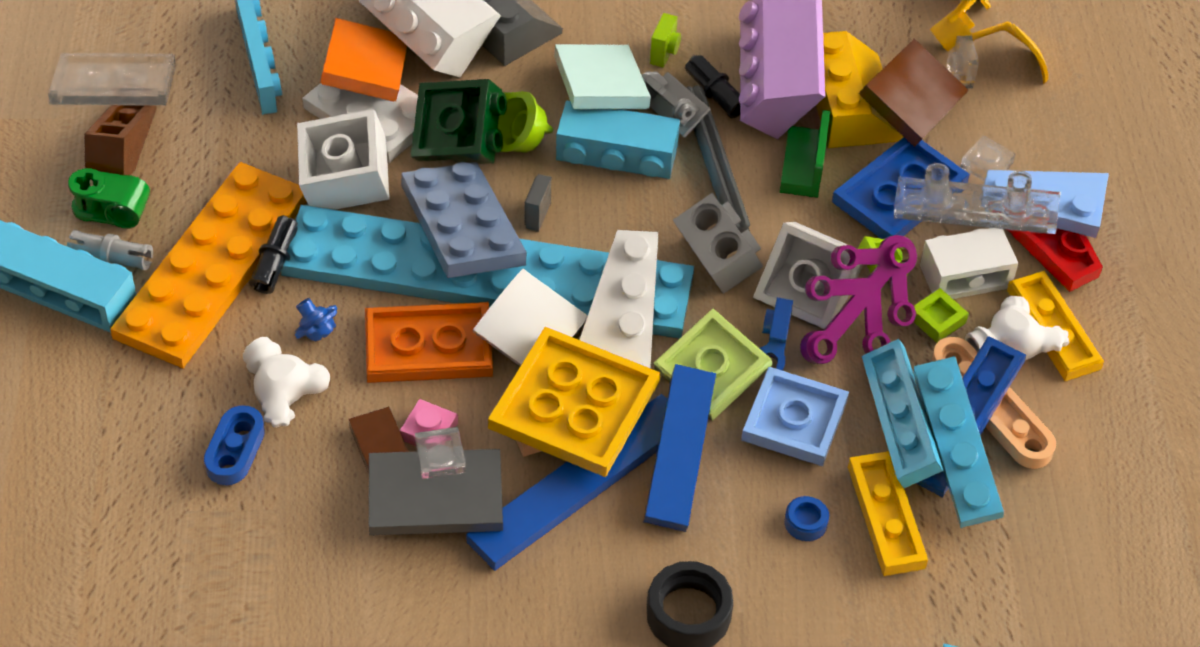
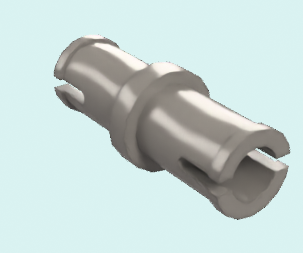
M73 230L69 238L77 240L79 244L67 243V247L75 250H84L93 257L110 264L117 263L140 268L141 270H148L152 263L151 261L144 260V257L153 258L152 245L124 241L114 234H107L104 237Z

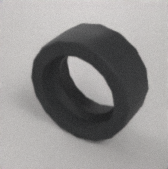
M680 561L669 565L653 578L648 590L647 623L654 636L668 647H712L726 635L733 611L732 588L725 576L712 566L697 561ZM693 588L705 592L714 600L716 612L712 619L701 624H684L675 621L665 613L663 601L673 591Z

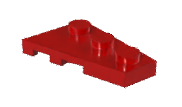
M992 211L991 214L1069 292L1099 278L1103 265L1086 235Z

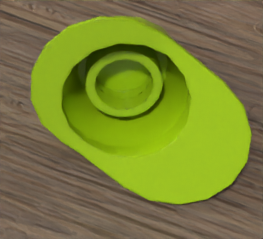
M503 92L507 99V111L504 115H499L498 129L503 136V147L500 152H529L534 150L540 144L545 134L553 133V127L547 123L546 112L536 103L534 96L530 92Z

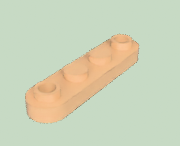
M946 337L935 345L931 362L955 356L963 378L978 352L969 342L962 338ZM1009 387L987 423L986 428L1017 463L1027 468H1042L1052 460L1056 448L1055 437Z

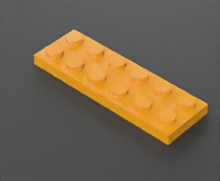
M239 162L110 328L112 339L184 369L252 277L260 258V246L267 243L277 218L285 215L288 218L295 219L300 206L306 204L307 201L300 186Z

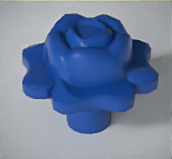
M306 298L296 306L302 315L299 322L300 326L295 330L297 339L306 336L308 339L316 342L327 337L336 328V323L333 320V317L337 314L338 308L336 305L327 308L322 306L316 307L310 298Z

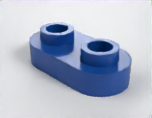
M245 405L236 406L226 411L222 416L204 455L206 473L213 482L220 485H232L243 480L248 474L265 435L263 417L257 409ZM241 431H249L245 435L238 434ZM226 465H233L230 468H222Z

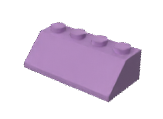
M822 0L747 1L739 13V102L741 103V121L776 139L781 137L825 97Z

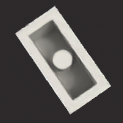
M1002 226L989 229H976L972 232L950 236L942 235L925 240L920 267L931 293L941 288L952 299L1007 289L1009 281L1014 280L1018 261Z

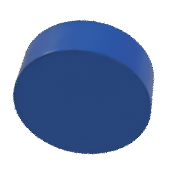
M802 496L795 498L788 504L784 524L791 536L801 541H814L825 534L829 522V511L822 501L814 497Z

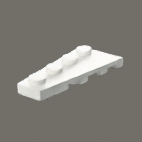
M617 230L579 339L650 369L658 232Z

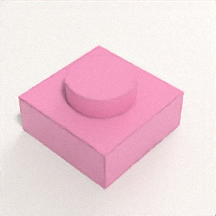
M419 399L400 429L401 436L404 442L426 451H442L458 424V414Z

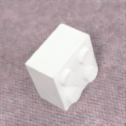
M375 109L297 123L299 186L309 206L336 210L390 199L386 137Z

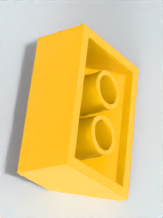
M847 31L823 33L825 97L816 107L820 121L822 111H830L826 142L828 148L890 143L901 140L903 136L859 94L866 84L883 69L879 55Z

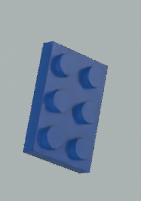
M903 137L833 192L832 203L881 239L894 235L904 236L968 184L970 174L923 140L914 147Z

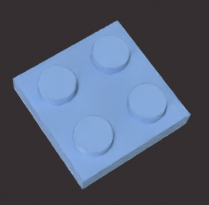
M768 367L743 428L741 440L823 466L847 404L849 391Z

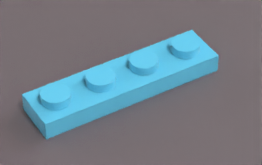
M235 0L236 11L262 115L276 113V96H282V89L278 73L271 74L270 69H275V62L271 46L264 47L263 44L268 42L265 21H257V17L262 16L260 1Z
M900 339L863 355L862 360L897 480L903 488H906L942 472L943 467L907 351Z
M956 357L914 366V376L960 527L963 528L1003 518L1004 510Z

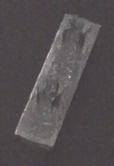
M933 163L926 168L925 179L898 178L894 219L1056 234L1060 192L1031 189L1032 177L1025 171L1012 172L1008 177L1007 187L949 181L948 167L941 163Z

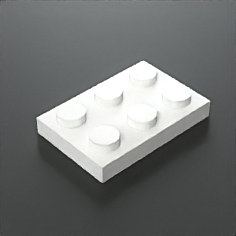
M320 83L303 97V107L320 119L375 109L386 137L387 162L390 163L412 144L418 95L400 84L397 100L393 102Z

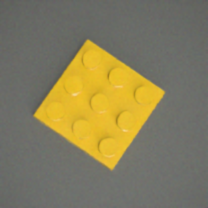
M544 327L489 416L488 429L606 477L658 386L660 372Z

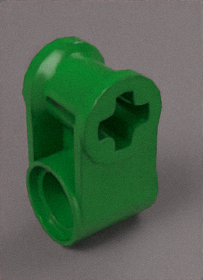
M92 168L77 170L72 173L68 180L69 190L74 195L71 207L75 217L83 221L110 224L126 229L134 228L138 225L151 191L149 185L139 177L101 172ZM90 180L93 181L94 186L90 185ZM83 204H86L87 210H84Z

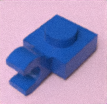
M777 297L775 310L767 309L762 333L770 334L769 342L759 349L769 357L776 359V369L784 371V351L792 315L793 300Z

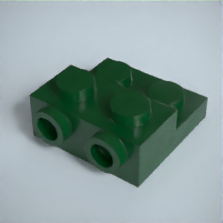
M489 79L419 83L411 157L417 161L453 160L456 163H494L495 153L500 152L503 147V136L498 129L499 115H504L507 111V99L502 89Z

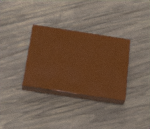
M914 38L866 84L859 94L915 147L969 90Z

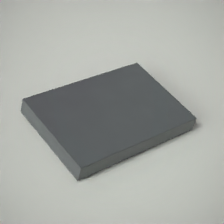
M500 449L369 453V536L503 531Z

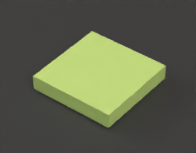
M711 309L653 364L655 370L660 372L669 382H671L675 364L716 373L709 411V418L713 421L765 373L768 367L772 366V360L716 310Z

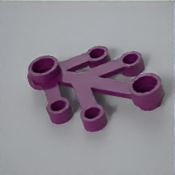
M894 235L885 238L879 248L856 249L851 245L836 247L832 251L831 262L838 270H851L857 265H877V267L867 278L831 280L827 276H814L806 282L805 292L813 301H824L831 296L852 295L823 331H811L803 337L800 351L806 361L812 364L830 362L837 353L836 342L863 310L865 337L862 341V348L867 354L874 350L872 348V341L875 337L879 338L881 347L890 343L889 337L883 333L881 288L889 279L892 305H890L887 311L889 321L895 326H908L913 323L916 317V310L908 302L907 273L916 264L917 251L910 239L905 236ZM897 248L902 252V261L900 263L894 257ZM844 250L850 256V261L847 265H844L840 259L841 253ZM818 281L824 285V292L821 296L815 292V284ZM901 306L906 311V317L903 321L899 320L897 316V311ZM821 340H824L827 344V351L823 355L818 351V343Z

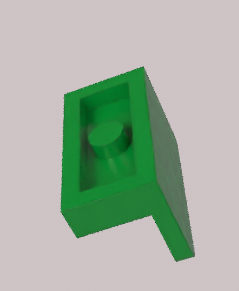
M822 111L820 130L792 126L788 129L779 193L818 198L830 111Z

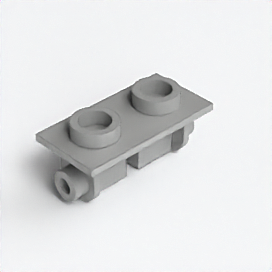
M647 71L642 75L651 96L650 107L660 116L680 119L679 133L684 138L711 110L669 72L663 77L656 71Z

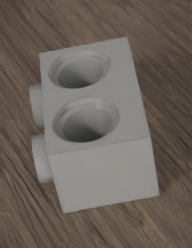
M711 193L673 219V222L723 294L763 267L755 254L761 247L748 229L741 233L736 227V224L741 222V219L728 201L721 205L714 194ZM713 224H716L712 229L707 230L708 227H710ZM737 251L732 257L725 259L730 253Z

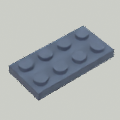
M460 162L451 166L420 168L416 171L401 173V186L447 278L526 266L527 252L477 162Z

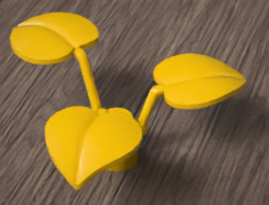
M962 0L953 11L930 28L933 35L947 52L964 39L970 44L975 39L999 31H1007L1033 52L1040 65L1043 84L1048 81V70L1042 53L1036 44L1014 23L1011 24L1009 21L971 33L970 29L975 24L965 12L976 0ZM980 0L986 10L991 8L988 0Z

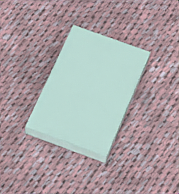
M555 44L554 57L573 109H649L651 96L629 45Z

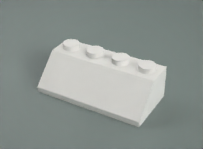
M358 0L433 70L457 77L462 76L501 16L484 0Z

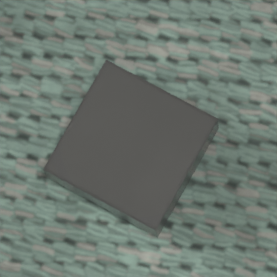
M541 174L535 177L525 200L526 229L540 231L551 204L552 177Z

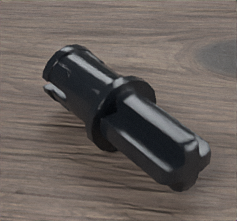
M702 55L692 56L685 65V70L704 89L706 98H713L730 118L733 119L740 116V93L729 83L728 75L719 73Z
M285 215L279 216L267 243L260 246V258L248 282L251 287L255 286L254 290L264 294L273 293L285 261H289L291 258L287 250L298 230V222L295 219L288 218Z

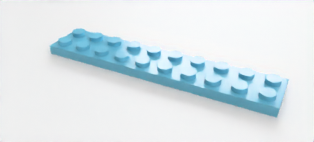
M301 205L296 218L298 230L287 250L291 258L289 261H285L281 270V276L451 303L489 302L490 308L516 275L524 269L588 315L609 252L520 239L527 252L526 266L447 278L420 223ZM657 260L653 335L679 339L682 337L693 281L694 266Z

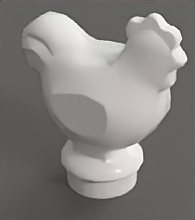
M1009 296L1004 299L1000 310L993 316L989 329L978 326L973 332L965 336V340L977 352H979L986 338L990 336L1026 354L1025 360L1041 352L1061 351L1062 347L1069 344L1068 331L1061 329L1059 326L1045 327L1040 325L1029 314V303L1021 296Z
M260 337L252 341L243 352L242 358L247 364L248 371L256 374L254 377V391L257 400L262 405V411L265 413L264 421L271 423L275 428L288 426L290 420L295 417L294 411L289 407L303 395L321 393L329 386L330 374L323 365L317 363L308 365L296 356L281 354L280 346L272 342L268 337Z

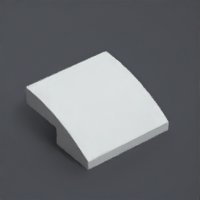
M522 269L477 323L473 333L521 366L544 327L575 338L584 326L588 315Z

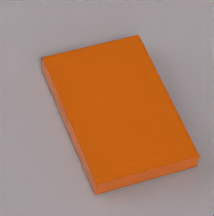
M336 18L320 83L394 102L397 100L407 45L392 31Z
M489 302L365 308L367 383L493 377L492 346L473 333L474 327L488 311Z

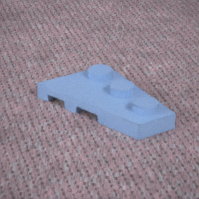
M988 170L979 208L1096 238L1101 224L1109 173Z

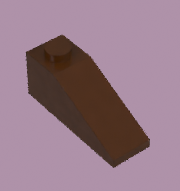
M119 97L84 134L85 168L118 175H131L136 169L157 108V101Z

